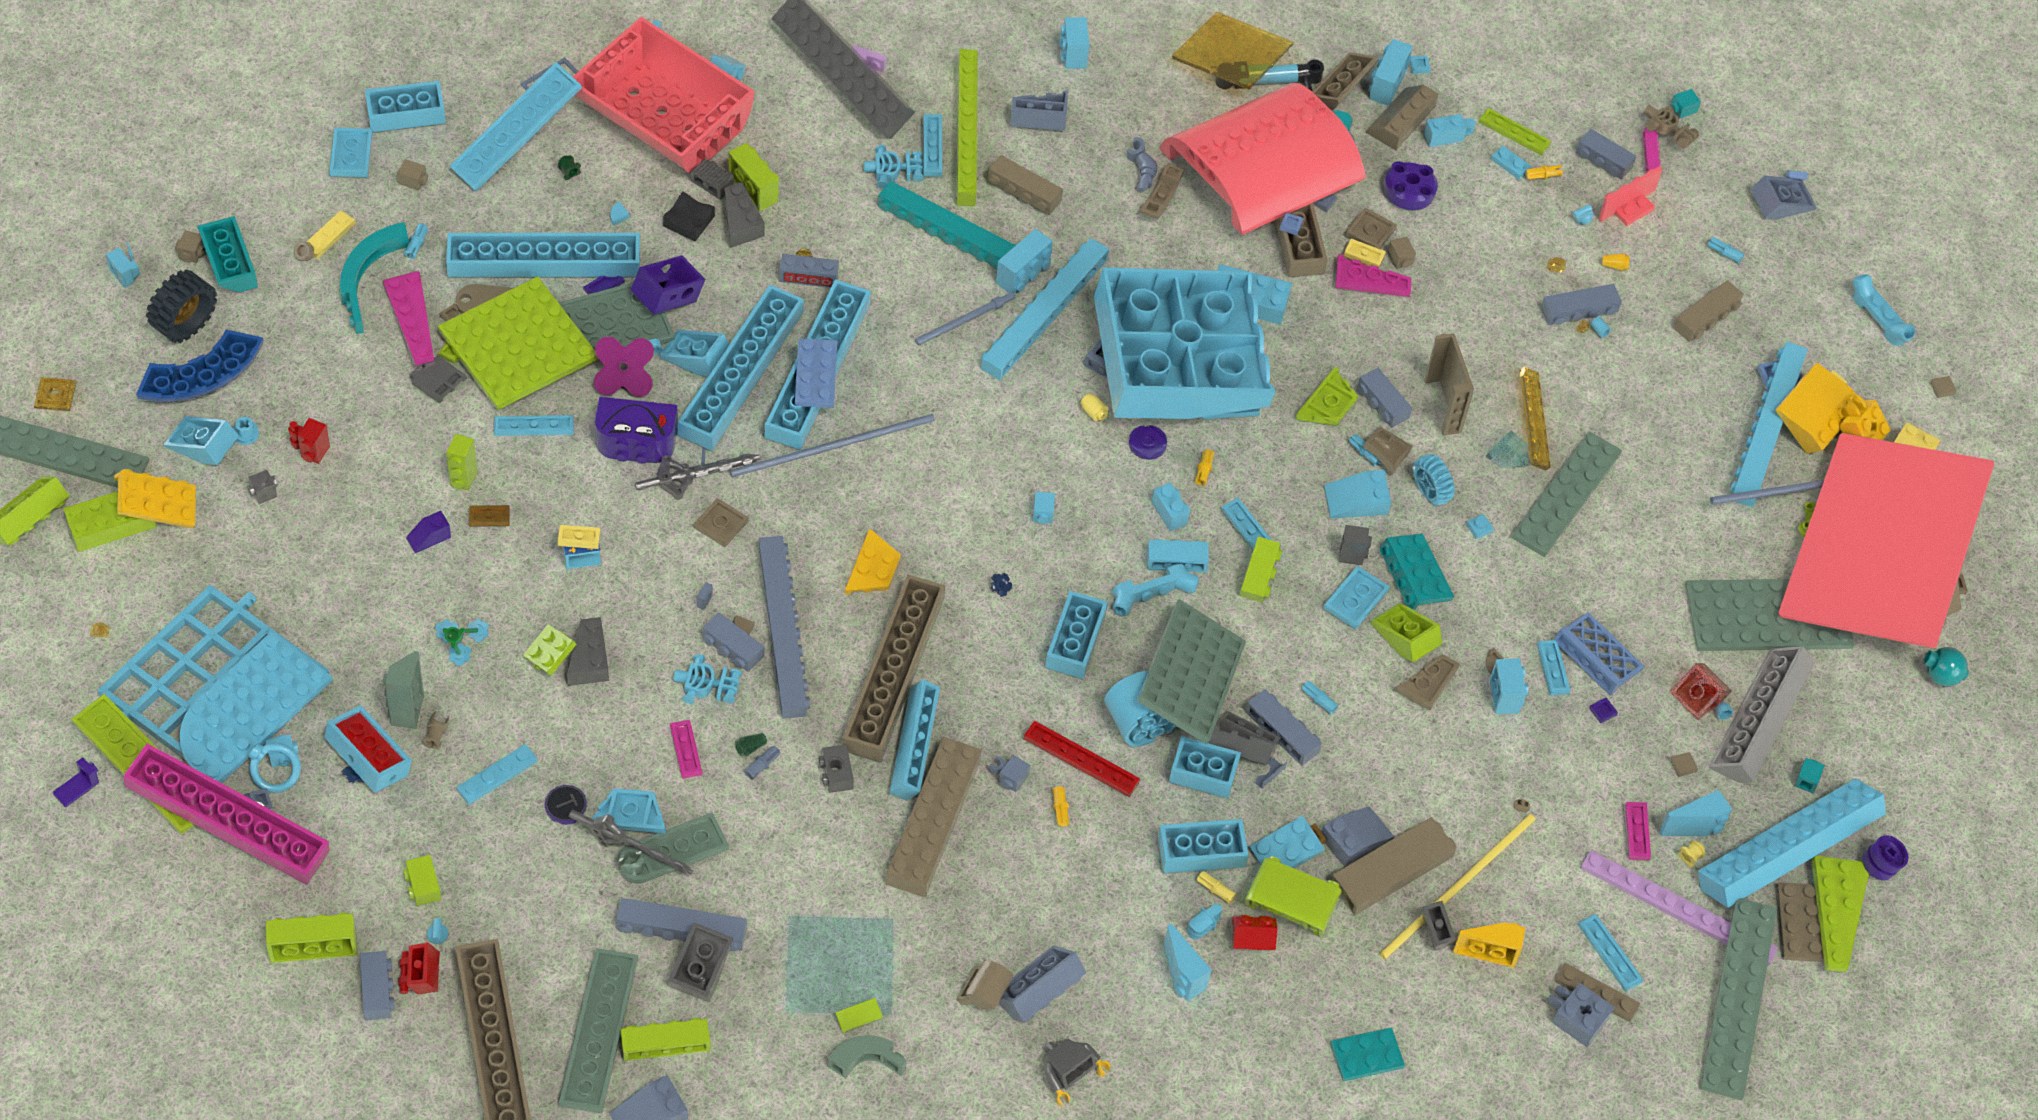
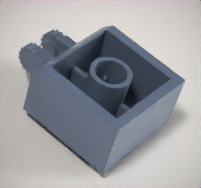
M1581 983L1577 985L1573 992L1559 985L1554 991L1565 1002L1551 994L1547 998L1548 1002L1558 1009L1553 1023L1578 1042L1588 1047L1610 1019L1615 1007Z

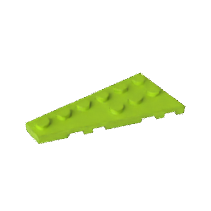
M1816 855L1811 859L1825 970L1845 973L1850 964L1869 873L1861 861Z

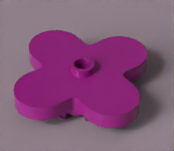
M603 337L597 342L595 353L604 364V367L594 378V386L599 393L611 395L622 386L637 397L645 396L651 391L653 380L644 369V366L654 356V347L649 340L637 338L626 347L614 337ZM622 363L627 364L626 370H621L620 365Z

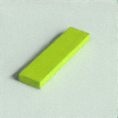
M1490 108L1479 119L1480 124L1541 156L1551 144V140Z

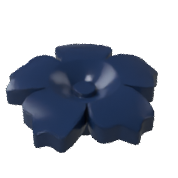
M993 574L991 579L994 582L991 583L990 589L992 592L997 591V594L1001 597L1006 596L1007 592L1012 589V583L1008 582L1010 580L1008 574Z
M350 765L342 770V775L347 776L346 778L349 783H355L356 780L359 783H364Z

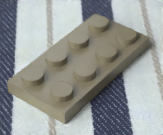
M1778 882L1776 888L1783 960L1824 962L1815 885Z

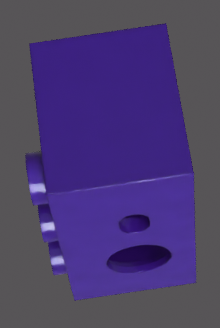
M683 255L639 267L631 291L653 314H658L697 302L706 279ZM670 264L669 270L664 273L661 269L665 265Z

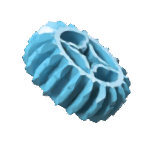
M1428 454L1414 462L1413 475L1421 493L1428 499V502H1432L1434 506L1448 503L1454 497L1455 484L1453 483L1451 472L1445 466L1444 461L1434 454Z

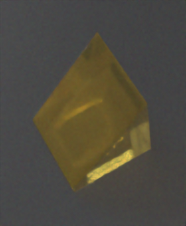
M99 621L92 625L90 636L108 638L110 627Z

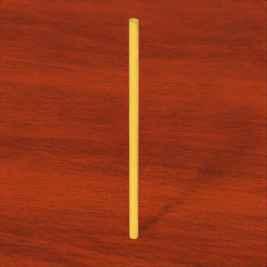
M1529 814L1435 902L1443 901L1445 905L1535 821V817ZM1422 914L1380 952V956L1384 960L1425 923Z

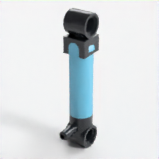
M1316 59L1310 60L1306 64L1247 67L1246 63L1234 64L1233 67L1224 64L1219 66L1217 70L1216 85L1220 89L1227 90L1233 86V83L1235 89H1246L1248 85L1304 82V86L1312 91V84H1318L1322 80L1324 64Z

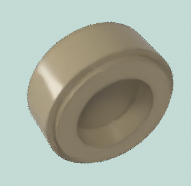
M301 241L296 244L294 254L297 259L308 261L314 255V247L309 242Z

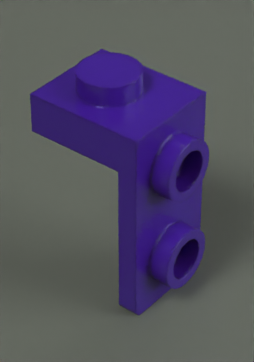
M83 757L76 762L79 773L53 791V796L64 807L69 806L99 784L98 769L93 762L90 761L88 763Z

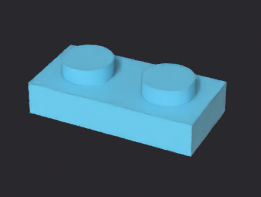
M1504 145L1491 157L1492 161L1518 180L1526 174L1527 169H1531L1530 164Z

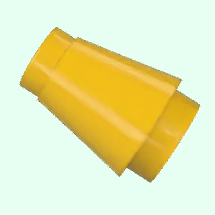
M1625 253L1603 255L1602 266L1624 272V270H1629L1630 255H1625Z

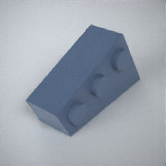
M1068 90L1056 95H1052V92L1046 93V96L1036 97L1035 94L1013 97L1010 126L1065 131Z

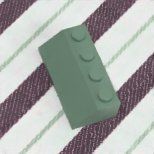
M414 651L390 665L388 674L385 673L383 676L384 696L387 697L386 707H389L387 717L391 720V726L412 729L417 727L424 698L418 651Z

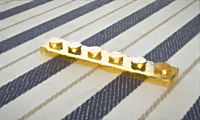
M1523 367L1519 371L1531 465L1546 471L1551 465L1539 373Z

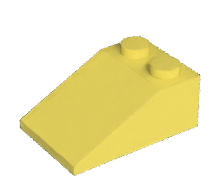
M1906 422L1894 442L1937 450L1941 440Z

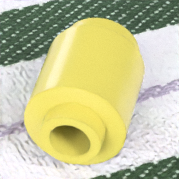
M1089 393L1082 398L1080 402L1082 409L1094 421H1102L1107 417L1109 408L1096 395Z

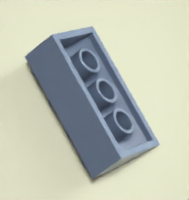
M1053 945L1012 977L1009 987L1004 991L1000 999L999 1005L1014 1020L1024 1023L1031 1020L1040 1009L1046 1008L1055 997L1061 996L1069 986L1079 982L1081 977L1087 972L1076 952Z

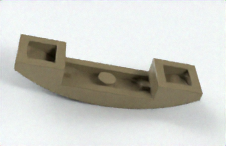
M1167 163L1161 174L1160 181L1150 198H1147L1140 213L1158 219L1171 201L1185 169Z

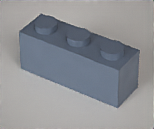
M1590 129L1583 136L1576 150V153L1582 158H1586L1597 167L1606 170L1612 176L1621 180L1633 168L1637 157L1593 129Z
M1379 368L1359 378L1357 387L1359 393L1366 397L1371 408L1376 409L1384 423H1387L1392 428L1410 418L1412 407Z
M720 612L703 626V640L708 645L716 647L722 656L733 660L738 668H743L749 672L764 657V646Z
M386 951L360 953L365 1021L391 1018V1010H395L394 997H390V991L394 990L393 977L389 978L388 971H392V959L387 958Z

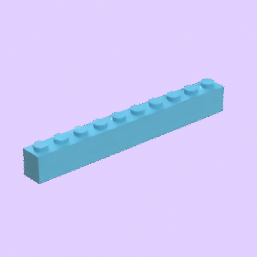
M1092 238L1087 243H1083L1079 248V252L1070 257L1068 264L1065 267L1062 266L1054 279L1051 278L1043 291H1039L1036 299L1026 306L1023 314H1019L1015 318L1014 324L1011 327L1008 326L1003 336L994 341L992 348L983 353L981 357V370L1000 381L1106 263L1109 256V248Z
M1787 341L1784 348H1779L1776 356L1779 362H1775L1771 373H1774V376L1769 377L1766 387L1769 388V391H1764L1761 399L1764 405L1758 408L1756 417L1759 420L1758 422L1754 421L1750 432L1754 434L1753 437H1748L1745 447H1748V451H1744L1740 462H1743V466H1738L1735 474L1738 480L1737 482L1733 481L1730 489L1731 493L1760 490L1783 423L1775 409L1795 387L1808 348ZM1757 498L1735 502L1753 508Z

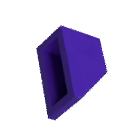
M440 510L422 518L407 535L406 539L414 553H418L450 539V524Z

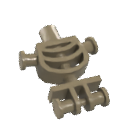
M1648 105L1643 111V114L1650 118V121L1646 123L1647 130H1656L1662 135H1670L1674 132L1675 136L1671 142L1675 143L1678 140L1677 143L1680 148H1686L1699 137L1697 129L1692 128L1689 130V123L1681 129L1677 127L1679 117L1674 114V109L1671 106L1662 107L1660 110H1657Z

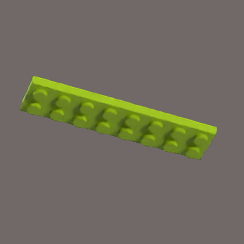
M105 694L71 718L72 723L122 775L126 773L146 743L157 748ZM147 799L181 835L195 826V824Z

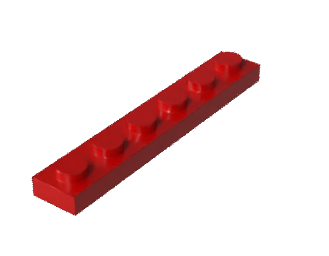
M1035 720L1024 734L1023 739L1128 797L1131 796L1140 783L1139 777Z

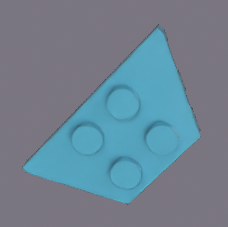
M614 788L609 793L607 799L598 806V812L592 817L595 820L596 816L601 817L609 814L614 817V822L618 825L619 829L666 833L659 805L653 791Z

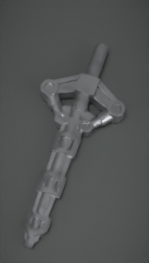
M747 453L736 458H726L712 463L689 467L688 464H679V462L672 460L671 456L665 455L662 457L657 477L635 482V486L639 490L660 485V488L671 494L676 500H680L683 498L684 491L688 488L687 486L693 483L694 478L731 470L741 465L747 466L756 462L760 457L759 454ZM670 467L677 468V472L670 474ZM674 481H680L681 485L678 486Z
M573 809L571 810L569 817L589 826L590 832L594 833L601 845L608 847L609 844H617L619 846L625 844L628 847L640 850L661 863L664 862L672 866L673 869L681 873L693 874L694 870L690 869L688 865L678 860L675 861L665 856L664 853L651 849L641 842L626 836L627 833L618 828V825L614 822V817L611 815L596 816L595 820Z

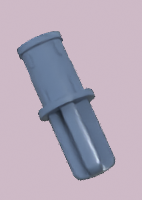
M771 746L761 756L758 755L756 760L744 770L745 775L753 780L761 771L769 768V764L780 755V750L776 746Z

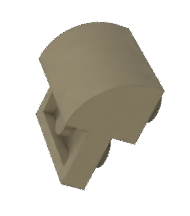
M984 960L981 966L974 967L956 1000L961 1005L975 1004L980 1010L995 1009L1000 1003L1004 991L1009 987L1013 974L999 963Z

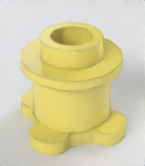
M1692 840L1689 842V846H1682L1680 848L1681 851L1678 853V856L1690 868H1693L1694 863L1699 858L1705 857V847L1702 843Z

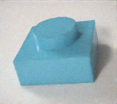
M1484 514L1470 519L1466 523V526L1476 539L1488 535L1494 530Z

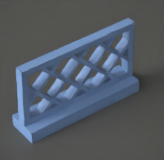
M1589 612L1568 627L1564 626L1560 629L1554 639L1559 647L1610 696L1645 667ZM1587 620L1593 629L1584 627L1583 622ZM1571 630L1580 632V637H1576ZM1584 633L1593 634V640L1585 639ZM1597 635L1604 636L1607 642L1598 641ZM1585 644L1594 645V651H1591ZM1598 646L1607 648V653L1599 652ZM1612 649H1617L1621 656L1613 655ZM1599 658L1608 659V665H1605ZM1612 660L1621 661L1622 667L1613 666ZM1626 662L1632 663L1636 669L1626 668ZM1614 672L1622 673V679H1620Z

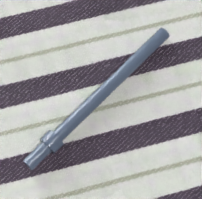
M1010 292L1002 297H995L991 299L990 303L915 338V343L919 346L990 310H997L1003 307L1005 303L1015 299V294Z

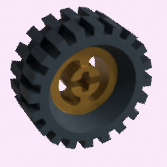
M181 270L177 271V275L172 274L169 276L170 279L168 281L164 280L162 282L163 286L155 290L156 295L151 297L150 301L152 303L147 306L149 311L146 313L147 322L174 343H181L184 339L187 341L192 334H197L198 329H203L205 326L204 322L206 320L209 321L211 318L210 313L214 312L216 308L213 306L217 303L215 288L189 270H184V272Z

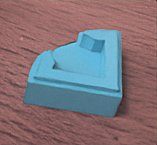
M620 201L612 207L610 216L613 226L630 218L628 211Z

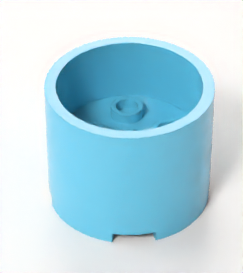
M1148 671L1138 672L1122 679L1107 692L1104 698L1105 705L1124 741L1131 747H1140L1155 742L1154 738L1164 732L1169 734L1176 727V725L1137 701Z

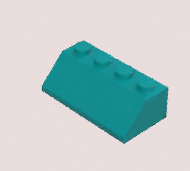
M235 216L198 225L197 228L218 286L239 293L258 288L256 273Z

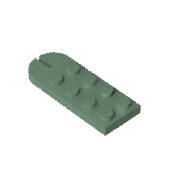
M713 812L667 829L666 833H657L639 840V842L647 847L662 852L665 856L675 861L678 860L688 866L729 850V844ZM627 845L618 854V869L621 870L623 878L631 883H645L676 871L672 866L664 862L661 863L640 850L628 847Z

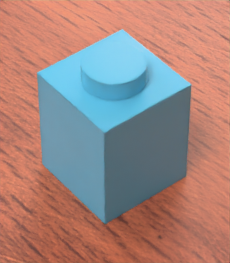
M1035 492L1033 522L1040 524L1053 522L1055 493Z

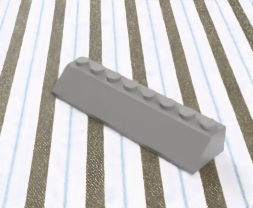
M1803 646L1770 649L1709 766L1711 770L1736 782H1754L1815 663Z

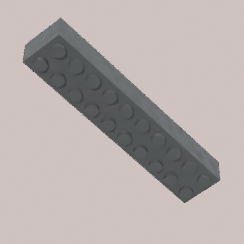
M787 0L771 18L882 135L892 139L915 113L808 0Z

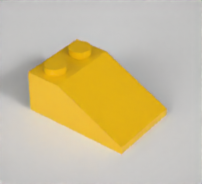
M1504 922L1460 930L1453 953L1515 968L1522 950L1526 927L1520 926L1517 923Z

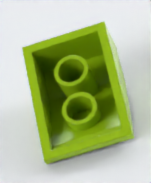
M1398 603L1370 621L1371 625L1395 651L1411 662H1415L1443 644L1440 624L1402 603Z

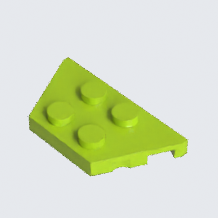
M1335 366L1298 411L1295 419L1338 426L1358 400V395L1350 388L1348 381L1339 374L1338 367Z

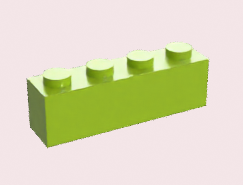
M693 1018L690 1021L682 1022L673 1020L665 1024L650 1023L647 1026L639 1027L630 1025L621 1029L624 1061L710 1051L707 1019Z

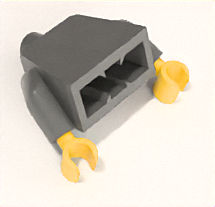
M1065 1039L1058 1045L1054 1042H1049L1044 1049L1046 1052V1064L1044 1066L1046 1080L1053 1093H1057L1056 1103L1060 1107L1063 1106L1059 1099L1060 1097H1065L1068 1103L1070 1101L1069 1094L1063 1092L1062 1088L1068 1089L1095 1067H1097L1096 1073L1100 1077L1105 1075V1071L1101 1067H1104L1108 1072L1111 1068L1108 1061L1100 1060V1055L1088 1043Z

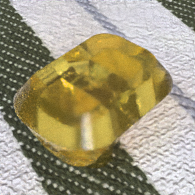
M1582 320V323L1578 325L1576 330L1584 334L1591 327L1586 320Z

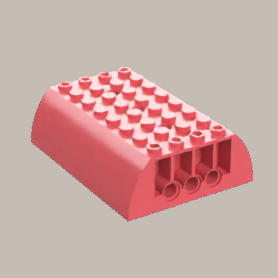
M643 17L634 22L573 76L583 87L574 95L576 98L690 174L705 158L711 160L743 130L752 109L755 92ZM631 92H637L638 94H637V95H630L629 93H631ZM658 111H666L665 114L658 113Z

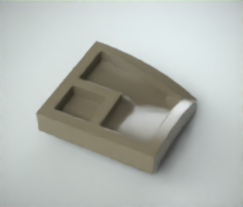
M1379 427L1363 446V448L1376 456L1392 475L1413 447L1382 427Z

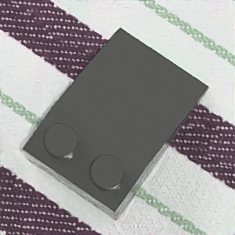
M693 923L668 979L669 986L710 1002L734 939Z

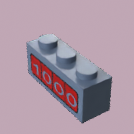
M782 254L780 282L831 288L835 279H838L839 260Z

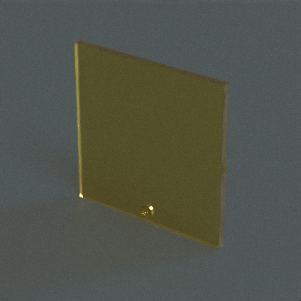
M1216 12L1172 55V59L1250 90L1293 46V41Z

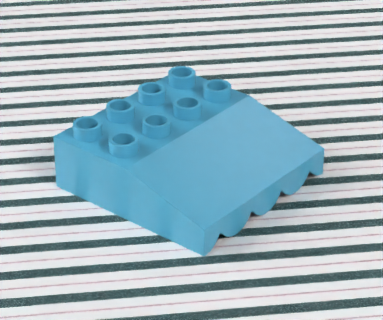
M1103 267L1094 294V302L1114 417L1193 419L1270 407L1275 389L1272 384H1269L1270 363L1268 356L1263 354L1264 334L1262 326L1257 324L1258 305L1255 295L1251 294V272Z

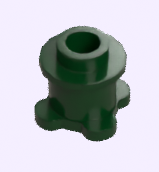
M565 155L559 159L557 167L565 173V180H569L581 173V164L579 162L575 163L573 156Z

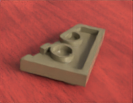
M1442 654L1426 665L1422 671L1412 675L1408 681L1398 685L1395 692L1431 710L1459 668L1460 663Z

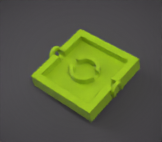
M548 624L522 656L531 662L537 670H543L551 676L577 644L567 634L558 631Z

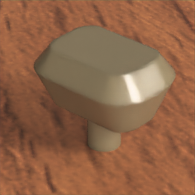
M1517 799L1514 802V808L1519 811L1528 812L1530 810V803L1525 799Z

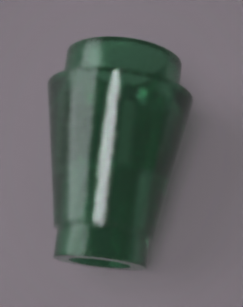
M764 733L739 737L735 741V748L740 756H749L767 744V739Z

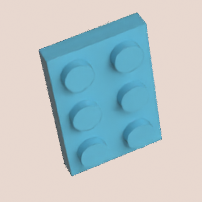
M334 128L330 176L368 178L372 129Z
M1357 566L1324 604L1323 609L1356 630L1389 592L1390 586Z
M1303 815L1249 846L1260 865L1264 858L1274 856L1280 859L1282 864L1294 869L1325 851Z

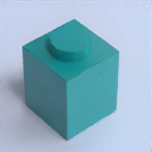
M1689 89L1673 95L1670 106L1680 119L1697 113L1701 100L1693 89Z
M1805 758L1794 786L1814 794L1825 765L1817 760Z

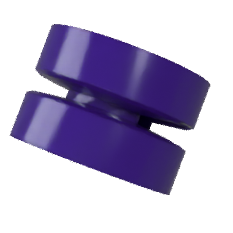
M1889 835L1879 837L1862 855V862L1867 872L1879 880L1891 879L1907 865L1909 860L1907 849L1903 843Z

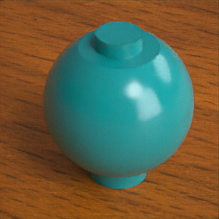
M1942 647L1935 652L1929 650L1923 659V664L1928 666L1927 672L1930 678L1941 686L1950 687L1957 685L1962 680L1964 681L1969 674L1965 656L1962 652L1952 647Z

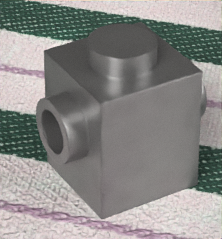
M268 470L248 477L250 483L247 486L251 497L254 496L258 504L277 497L276 487H278V483L274 475L270 476Z

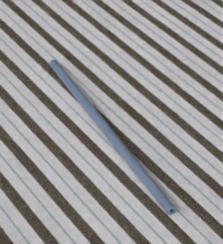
M933 414L918 417L732 469L730 474L732 478L933 422L935 418Z
M1824 480L1710 497V503L1714 505L1822 488Z

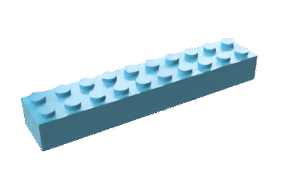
M448 233L447 273L448 277H636L640 267V233Z
M835 279L807 339L837 340V376L870 306L871 291ZM796 359L765 423V438L801 450L821 407L795 406Z
M773 285L768 286L677 422L679 437L713 451L802 316L804 299Z
M1856 778L1698 870L1701 891L1729 908L1738 899L1746 898L1886 814L1884 794Z

